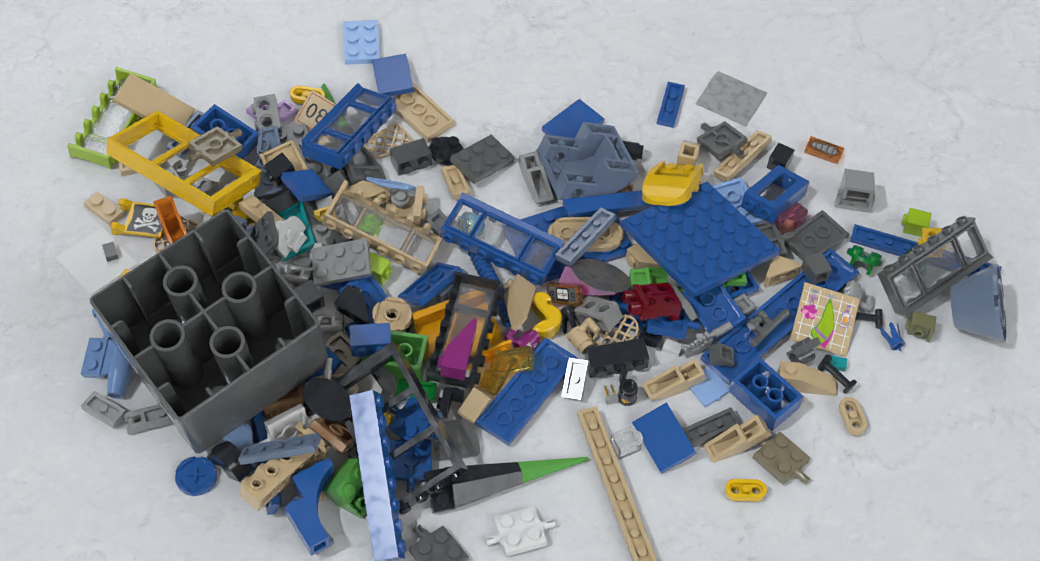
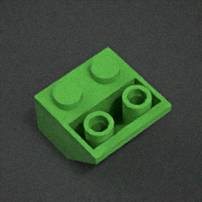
M344 459L322 492L335 505L359 518H363L367 511L359 459Z

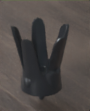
M566 306L560 310L562 315L561 328L563 327L564 334L567 333L568 321L572 329L576 327L575 319L579 326L581 325L575 315V308L572 306Z

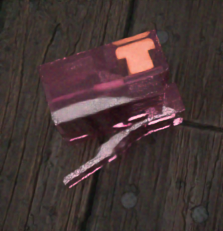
M794 203L774 222L777 230L781 234L794 231L805 222L808 210L800 203Z

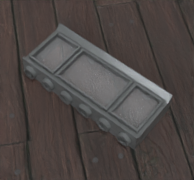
M966 216L957 218L955 223L943 227L940 233L928 237L925 243L913 247V251L900 256L898 261L886 265L883 271L877 274L895 314L910 315L913 311H916L951 287V285L994 258L986 248L976 225V218Z

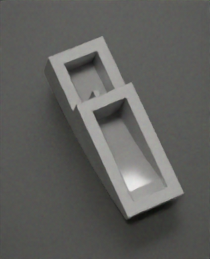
M537 151L519 155L518 163L535 204L554 200L544 166H541Z

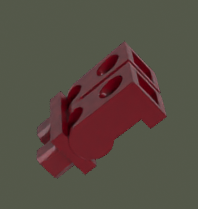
M669 282L640 286L639 284H633L632 290L623 291L622 301L624 304H628L630 316L638 315L641 321L647 320V317L655 319L659 316H669L670 320H678L681 309V302L677 295L674 294L675 292Z

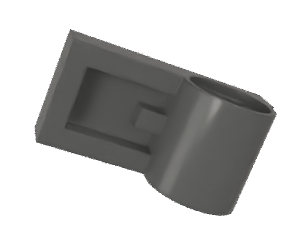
M807 337L791 346L792 350L786 354L791 362L806 364L815 359L816 355L813 348L820 345L821 342L818 337L812 340Z

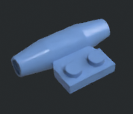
M89 338L81 375L87 378H102L108 375L107 396L114 399H122L132 378L133 368L113 341L108 338Z

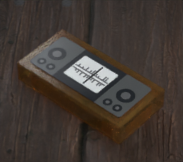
M555 282L546 284L547 294L551 297V303L577 306L583 304L582 285Z

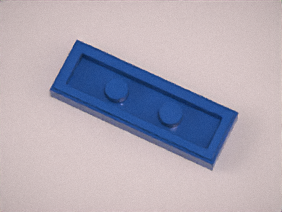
M668 81L656 124L674 128L685 85Z

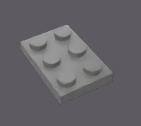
M367 238L311 249L313 279L316 287L372 276L369 241Z

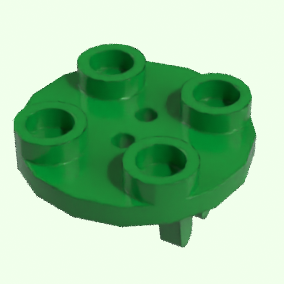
M853 245V248H848L846 251L852 257L849 263L852 266L858 260L867 263L869 268L866 275L870 276L874 266L880 267L883 265L882 255L875 252L867 253L864 251V248L858 245Z

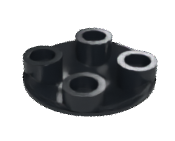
M455 136L434 137L429 145L432 159L444 166L453 165L450 162L451 156L464 149L459 143V139Z

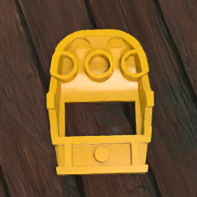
M661 161L649 169L642 186V200L648 204L664 206L685 203L692 197V192H697L699 189V184L702 181L701 175H704L703 163L694 166L692 164H665V161Z

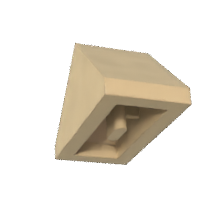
M781 256L773 258L765 277L764 287L767 288L797 277L800 274L802 265L799 262Z
M474 387L457 413L474 425L495 397L481 387Z

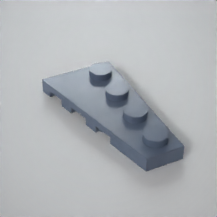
M277 125L259 129L256 167L262 170L260 185L255 188L254 196L259 200L287 188L285 183L275 187L273 182L269 181L265 175L267 171L259 156L281 145Z

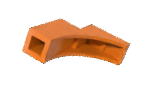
M168 196L153 201L163 233L169 245L187 234L173 197Z

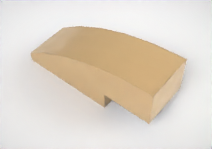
M695 358L680 367L677 365L644 382L642 386L650 400L655 401L683 392L694 385L706 381L707 378Z
M755 415L741 425L736 424L704 444V447L712 462L715 463L758 444L772 434L763 418Z

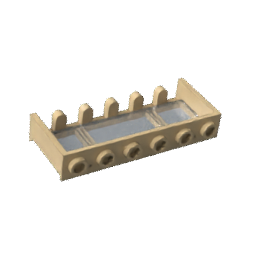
M344 180L324 214L322 224L330 230L341 233L348 239L358 240L367 238L369 248L375 250L379 255L387 256L397 264L405 265L413 272L423 275L443 238L430 232L432 226L428 223H425L423 228L414 224L415 217L412 215H408L406 219L398 216V209L395 206H391L388 211L380 207L381 200L379 198H374L370 202L363 198V190L358 189L355 194L347 190L348 182Z

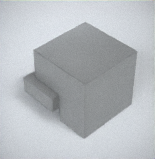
M845 169L840 189L838 188L835 207L871 212L875 201L874 172Z

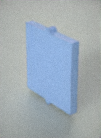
M708 366L702 369L707 380L689 388L704 407L715 401H720L721 397L729 393L727 384Z

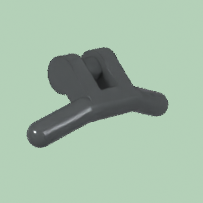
M783 309L773 320L768 318L764 311L760 310L754 319H750L747 322V327L757 334L750 341V346L756 347L790 314L789 310Z

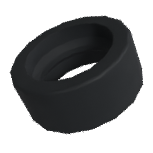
M288 187L262 200V203L275 213L284 211L299 202Z

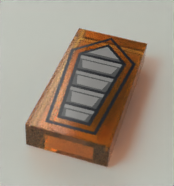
M810 136L804 153L839 164L845 148Z

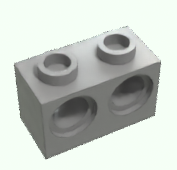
M275 94L254 97V104H251L253 115L257 116V121H254L256 131L267 128L263 126L266 122H272L271 126L277 125L278 131L282 130ZM263 105H268V106H269L268 109H266V110H261V107H262Z
M589 295L574 310L580 324L590 317L601 330L610 332L623 317L620 307L616 302Z

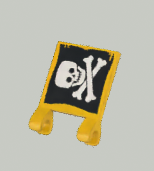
M125 198L119 199V208L123 211L130 210L125 225L117 222L111 223L110 229L113 235L128 234L153 238L162 237L163 230L154 204L132 202Z

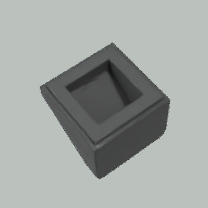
M719 342L710 347V365L734 366V348Z

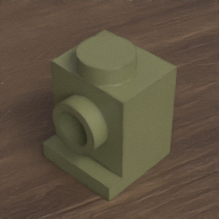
M913 311L911 318L906 319L905 329H908L907 334L918 338H926V342L930 343L935 331L936 316Z

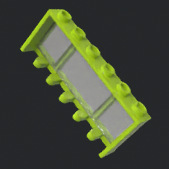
M119 67L115 68L116 80L109 79L107 83L108 93H100V106H92V119H84V132H76V145L71 143L67 145L70 158L77 157L108 167L110 170L118 160L106 154L107 139L143 119L114 103V97L130 73L157 87L155 78Z

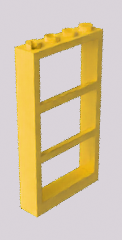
M158 110L107 139V155L212 217L258 187L262 170L236 155L214 167L209 164L184 181L161 168L159 165L189 148L188 142L201 135ZM155 130L180 143L152 161L127 148V146ZM219 167L239 177V179L212 196L192 186V184Z

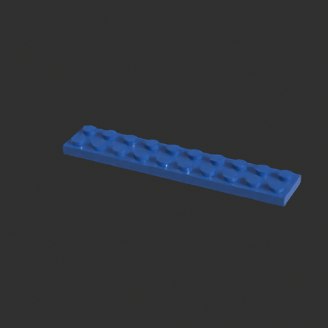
M830 248L823 254L832 268L829 279L814 285L839 292L846 286L847 282L852 281L858 276L859 271ZM801 272L748 316L746 321L735 327L718 341L734 348V366L710 365L709 350L701 355L700 360L730 385L733 378L756 359L763 357L793 331L804 283L810 284L804 272ZM783 309H788L790 314L756 347H751L750 341L757 334L747 327V322L750 319H754L760 310L764 311L768 318L773 320Z

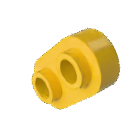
M296 85L290 89V99L294 103L304 104L312 90L325 97V93L319 88Z
M731 479L726 483L724 492L726 497L732 501L759 502L764 499L767 487L764 482L758 479Z

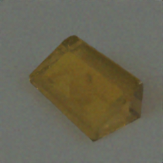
M531 346L495 352L496 376L533 370L536 354Z

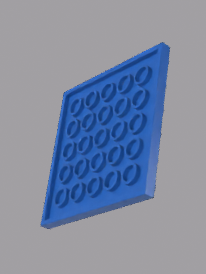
M708 181L700 184L698 191L692 192V197L683 204L674 206L654 205L621 220L620 224L692 298L779 256L781 251Z

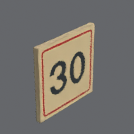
M312 90L294 121L298 124L305 123L307 129L311 130L336 104Z

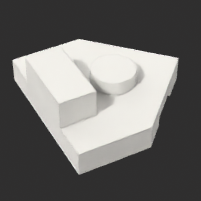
M295 216L289 217L285 221H276L275 225L279 244L275 250L280 256L286 258L290 251L297 253L307 237L303 233L306 226Z

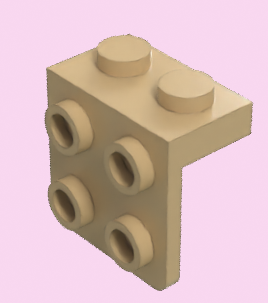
M417 185L416 196H410V201L406 207L397 208L398 216L406 219L408 215H412L415 217L413 223L420 227L422 220H425L426 217L424 205H427L428 194H425L424 186ZM391 199L387 200L386 210L388 211L391 206H394ZM384 219V225L386 227L401 228Z

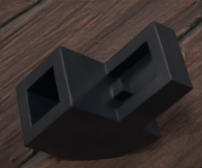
M227 440L213 447L211 453L207 456V459L212 461L213 464L220 466L230 479L238 482L254 469L251 463L240 464L238 458L241 451Z

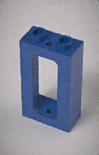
M778 165L744 192L740 207L773 224L806 195L810 181ZM773 184L786 190L774 201H769L760 196Z

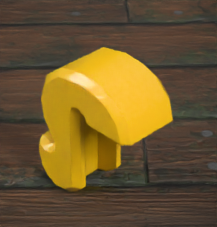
M537 292L533 296L531 309L542 321L533 326L532 329L539 334L541 340L545 338L550 339L560 331L562 315L556 306L551 305V297L547 293Z

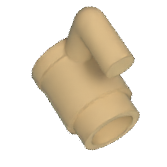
M590 317L580 326L573 328L566 336L576 350L580 351L583 355L586 352V348L594 346L592 338L587 334L586 330L590 328L594 334L601 330Z

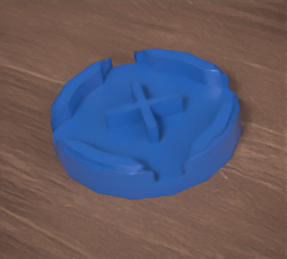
M193 456L183 460L175 471L177 487L181 492L189 496H200L209 492L215 486L217 480V471L213 462L202 456L201 458Z

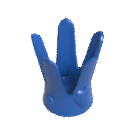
M892 322L889 323L892 338L883 328H880L881 335L887 340L891 350L899 349L901 351L900 348L905 345V342L901 337L898 323V333Z

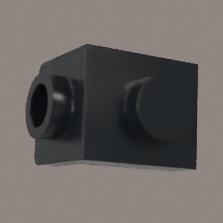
M444 387L442 398L438 397L436 409L442 412L443 418L448 419L451 402L464 403V390H460L457 387Z

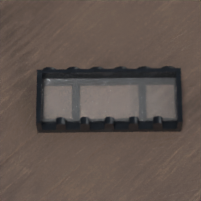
M455 271L454 285L450 289L449 302L445 306V316L440 323V333L436 337L435 350L430 358V367L426 370V382L434 381L470 389L471 391L475 384L479 385L481 378L479 368L484 367L486 359L483 353L484 350L488 351L490 339H488V335L493 333L495 322H492L493 317L498 315L499 306L497 302L498 300L501 301L504 290L501 289V281ZM473 318H476L477 330L465 380L440 376L441 368L437 367L439 356L444 355L445 348Z

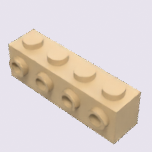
M318 448L313 453L272 459L266 464H260L251 477L247 476L241 482L240 496L254 509L259 511L292 481V477L298 471L306 469L317 459Z

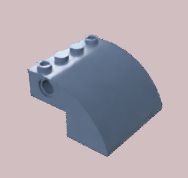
M583 122L575 138L544 135L538 149H536L558 200L562 201L563 199L614 194L634 181L640 174L615 126Z

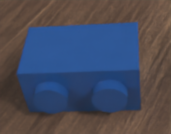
M390 323L350 325L352 357L373 355L392 342Z

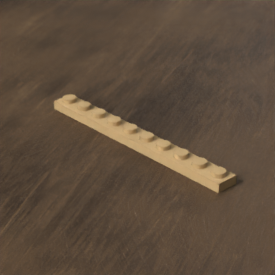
M597 406L577 411V417L632 561H657Z

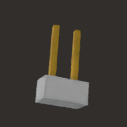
M612 385L610 387L613 395L610 396L606 386H604L607 395L605 396L607 405L618 403L619 400L618 395L614 394Z

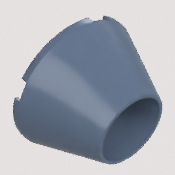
M993 264L951 285V310L955 328L1000 342L1006 341V313L1004 310V292L999 265Z

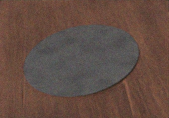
M581 259L572 266V270L578 279L598 290L619 293L631 287L629 277L622 270L604 261Z

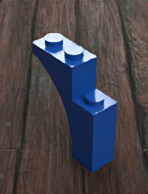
M329 457L325 460L317 461L306 470L298 471L292 477L293 486L300 499H294L285 506L288 519L311 556L330 546L329 537L318 517V504L321 492L327 481L334 474V465Z

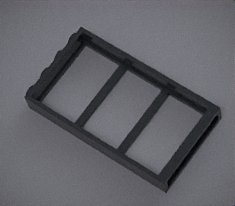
M391 342L334 381L345 390H348L395 359L410 387L386 402L384 407H382L383 414L414 394L431 426L389 453V456L395 460L435 433L453 466L399 500L400 510H398V514L404 515L412 510L411 507L415 504L427 501L430 494L445 489L446 484L450 481H457L462 478L463 473L468 468L401 346ZM350 415L343 421L356 444L353 417Z

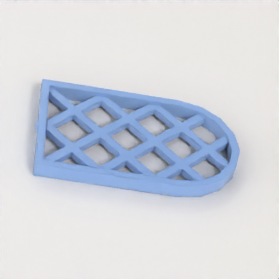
M366 177L367 181L380 186L416 191V186Z

